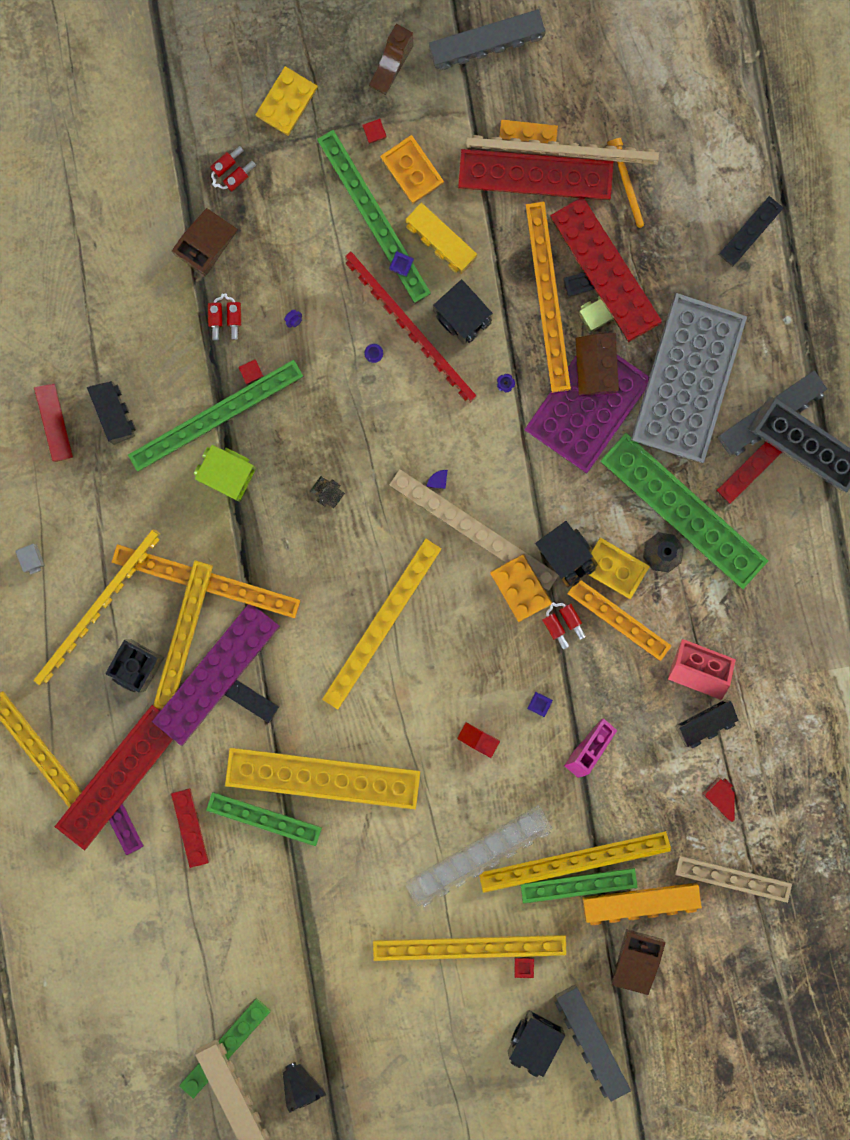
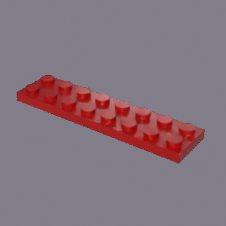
M461 149L458 188L610 200L614 161Z
M583 197L550 215L552 222L628 343L662 323L661 318Z
M153 705L150 706L54 826L84 851L173 741L169 735L152 722L160 712Z

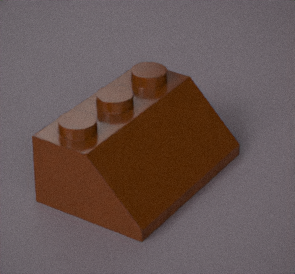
M616 333L593 334L575 338L578 395L617 393L619 391Z

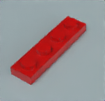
M765 441L716 491L731 504L782 452Z
M191 788L171 793L189 867L208 864L209 860Z

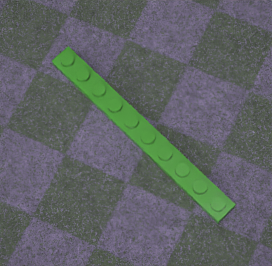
M332 130L318 138V143L390 264L396 251L409 256L335 131ZM412 264L407 277L396 273L414 304L431 294L414 264Z
M292 360L128 454L137 472L304 376L296 362Z

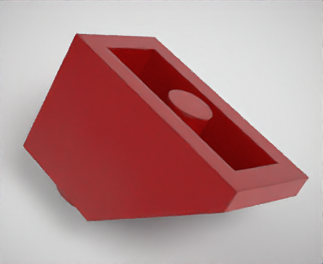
M465 722L457 737L461 742L492 758L500 743L499 739Z
M718 777L702 794L730 822H733L735 820V792L731 789L733 785L726 778L722 780Z

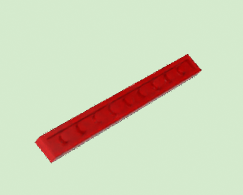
M350 251L345 256L347 267L352 272L355 270L360 275L358 279L364 286L368 284L372 289L370 293L377 301L379 299L382 300L385 304L383 308L387 313L395 315L397 318L395 321L401 329L406 328L409 331V338L414 343L418 342L422 346L421 352L427 358L431 357L435 361L433 363L434 367L439 372L443 371L447 375L445 379L452 387L456 385L460 390L458 394L464 401L468 399L471 403L477 395Z

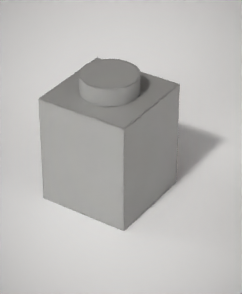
M31 544L15 551L23 572H29L30 575L41 571V567L45 566L37 544Z

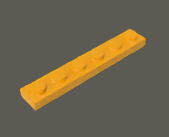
M582 580L568 591L567 594L657 660L661 661L672 645Z

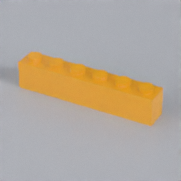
M697 883L582 897L585 921L590 923V925L602 924L601 921L609 920V923L620 922L621 918L638 920L640 916L647 915L648 918L658 917L660 913L676 915L678 911L683 910L686 913L697 912V909L702 908L699 885Z

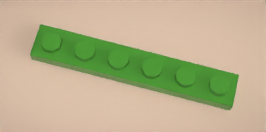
M212 792L206 809L208 812L313 846L317 845L322 829L320 826Z
M635 868L534 881L520 885L523 904L638 888Z
M257 998L218 1041L219 1044L223 1043L225 1046L227 1060L271 1011ZM200 1063L196 1065L179 1085L193 1099L209 1082Z

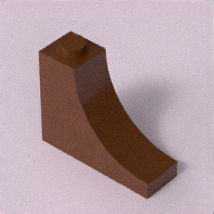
M396 23L387 39L385 51L378 68L369 83L370 87L384 95L387 94L414 46L413 32Z

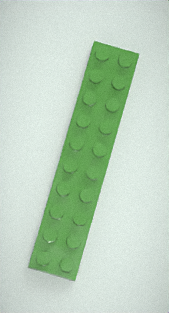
M625 433L600 462L736 585L744 589L766 565L768 560L637 442L631 441L632 437Z

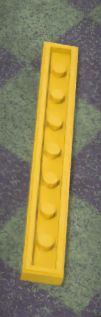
M194 560L153 704L157 709L162 710L179 689L214 565Z
M4 691L0 693V721L66 805L70 807L82 790Z

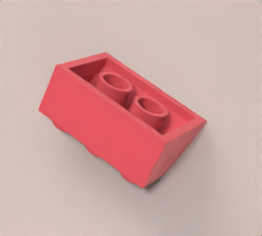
M682 639L671 665L668 680L722 700L730 687L736 659Z

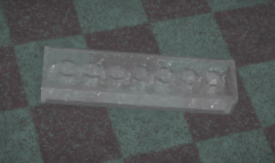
M537 805L407 880L406 888L417 907L420 905L424 907L433 902L432 899L435 896L439 895V897H442L449 893V888L454 885L459 887L466 883V878L470 876L474 878L482 874L485 867L489 866L492 868L500 863L499 859L504 856L509 858L517 853L516 850L522 846L523 848L529 847L537 837L542 839L551 833L549 830L553 828L541 807Z

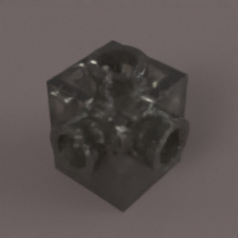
M322 476L319 477L310 490L311 493L318 497L316 500L324 507L328 504L333 509L345 494L339 489L340 484L333 479L329 482Z

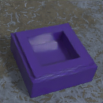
M396 251L389 270L407 277L414 258Z
M535 692L527 709L545 717L553 700Z

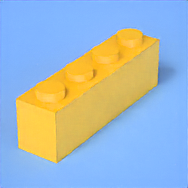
M422 202L406 218L407 229L413 234H419L422 243L427 247L432 246L435 249L434 253L441 260L445 258L449 262L448 266L455 273L459 271L462 274L477 258L478 254Z

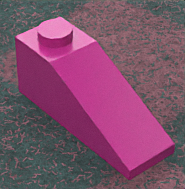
M604 718L601 719L573 751L564 766L577 778L590 774L617 730Z

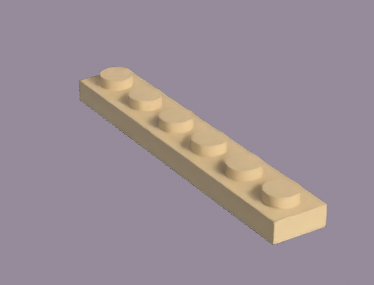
M680 855L674 873L678 876L787 903L792 883Z

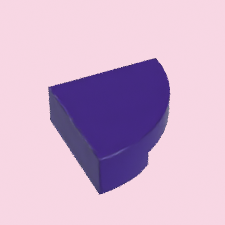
M440 470L434 473L429 478L427 487L446 489L448 470Z

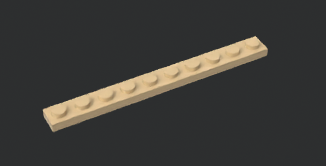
M473 135L472 138L467 137V149L655 165H658L659 152H655L653 149L636 151L632 147H626L624 150H621L615 146L598 148L594 144H587L586 147L578 146L579 144L577 143L559 145V142L549 141L548 144L540 143L539 140L521 142V139L511 138L510 141L502 140L500 137H491V139H483V136Z
M399 469L389 486L505 563L524 553L542 586L547 591L550 590L558 578L556 572Z

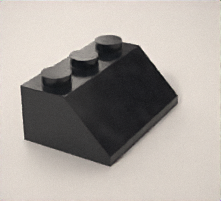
M110 381L87 387L108 442L115 445L135 437L134 431H136L134 422L128 419L127 413H129L126 403H122L120 399L122 392L119 385H115Z
M724 699L675 725V728L684 745L695 748L702 744L701 740L706 737L708 739L719 735L718 731L723 728L725 730L736 726L735 722L739 720L732 702Z

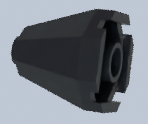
M658 532L645 542L643 559L653 571L669 573L682 563L684 547L675 535ZM666 548L668 549V555L664 553V549Z
M294 1062L285 1067L286 1071L282 1073L286 1107L289 1113L319 1100L320 1097L326 1096L323 1087L302 1064L297 1065Z

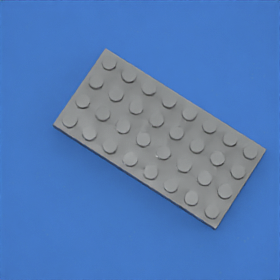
M678 293L674 294L631 441L704 463L747 316Z

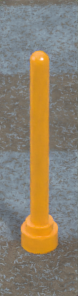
M622 139L610 140L607 142V146H615L617 149L623 150ZM616 161L638 228H642L644 222L625 162Z

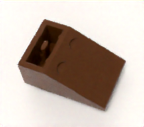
M206 208L181 236L172 252L176 257L206 277L238 229Z
M626 929L611 985L649 995L666 942L658 937Z

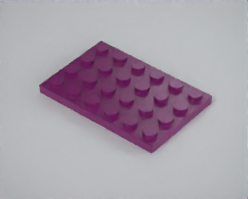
M617 355L619 391L613 394L578 395L577 360L575 356L568 366L571 390L553 393L551 391L524 431L587 474L646 390L649 376Z

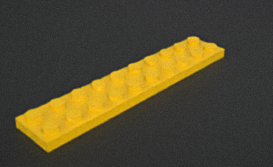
M230 747L225 786L416 810L421 771Z

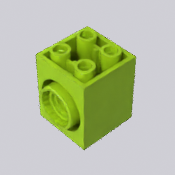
M211 445L210 448L207 447L202 456L205 458L202 465L198 464L195 469V480L240 502L257 468L249 463L250 460L228 448L222 450L214 445Z

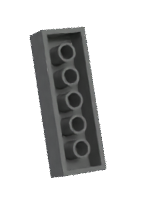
M768 397L748 430L837 489L847 493L850 489V448L778 399Z

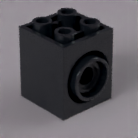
M462 279L433 304V311L436 314L437 320L452 336L455 335L463 344L466 342L471 343L477 337L480 329L484 331L492 324L493 313Z
M564 521L535 543L567 588L577 585L581 581L580 578L584 575L592 574L598 566V563L590 553L592 551L590 545L578 529L573 530L567 521Z
M125 639L105 674L112 677V681L129 691L144 692L147 690L164 657L132 639Z
M528 1010L525 1018L520 1020L512 1035L511 1045L508 1049L510 1063L518 1068H521V1066L527 1068L528 1073L535 1077L539 1075L544 1077L565 1037L563 1028Z

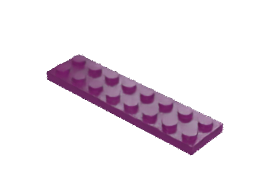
M248 604L152 722L183 746L280 626L257 607Z

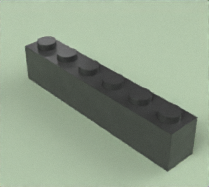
M537 9L429 42V50L435 69L445 70L450 68L452 64H465L470 61L469 59L475 57L482 59L488 56V53H501L511 46L518 48L528 41H540L545 36V27L540 11Z
M814 370L774 398L794 411L798 410L800 413L809 407L808 402L811 400L816 402L824 397L823 392L827 388ZM762 406L717 437L729 456L734 453L738 456L746 450L744 446L749 443L754 445L762 439L748 430Z
M576 984L556 994L557 1001H555L559 1012H564L566 1018L563 1020L568 1029H573L575 1035L572 1037L576 1045L582 1046L584 1052L581 1054L586 1064L591 1063L593 1069L590 1071L595 1081L599 1080L602 1084L599 1088L604 1098L608 1097L610 1102L631 1092Z

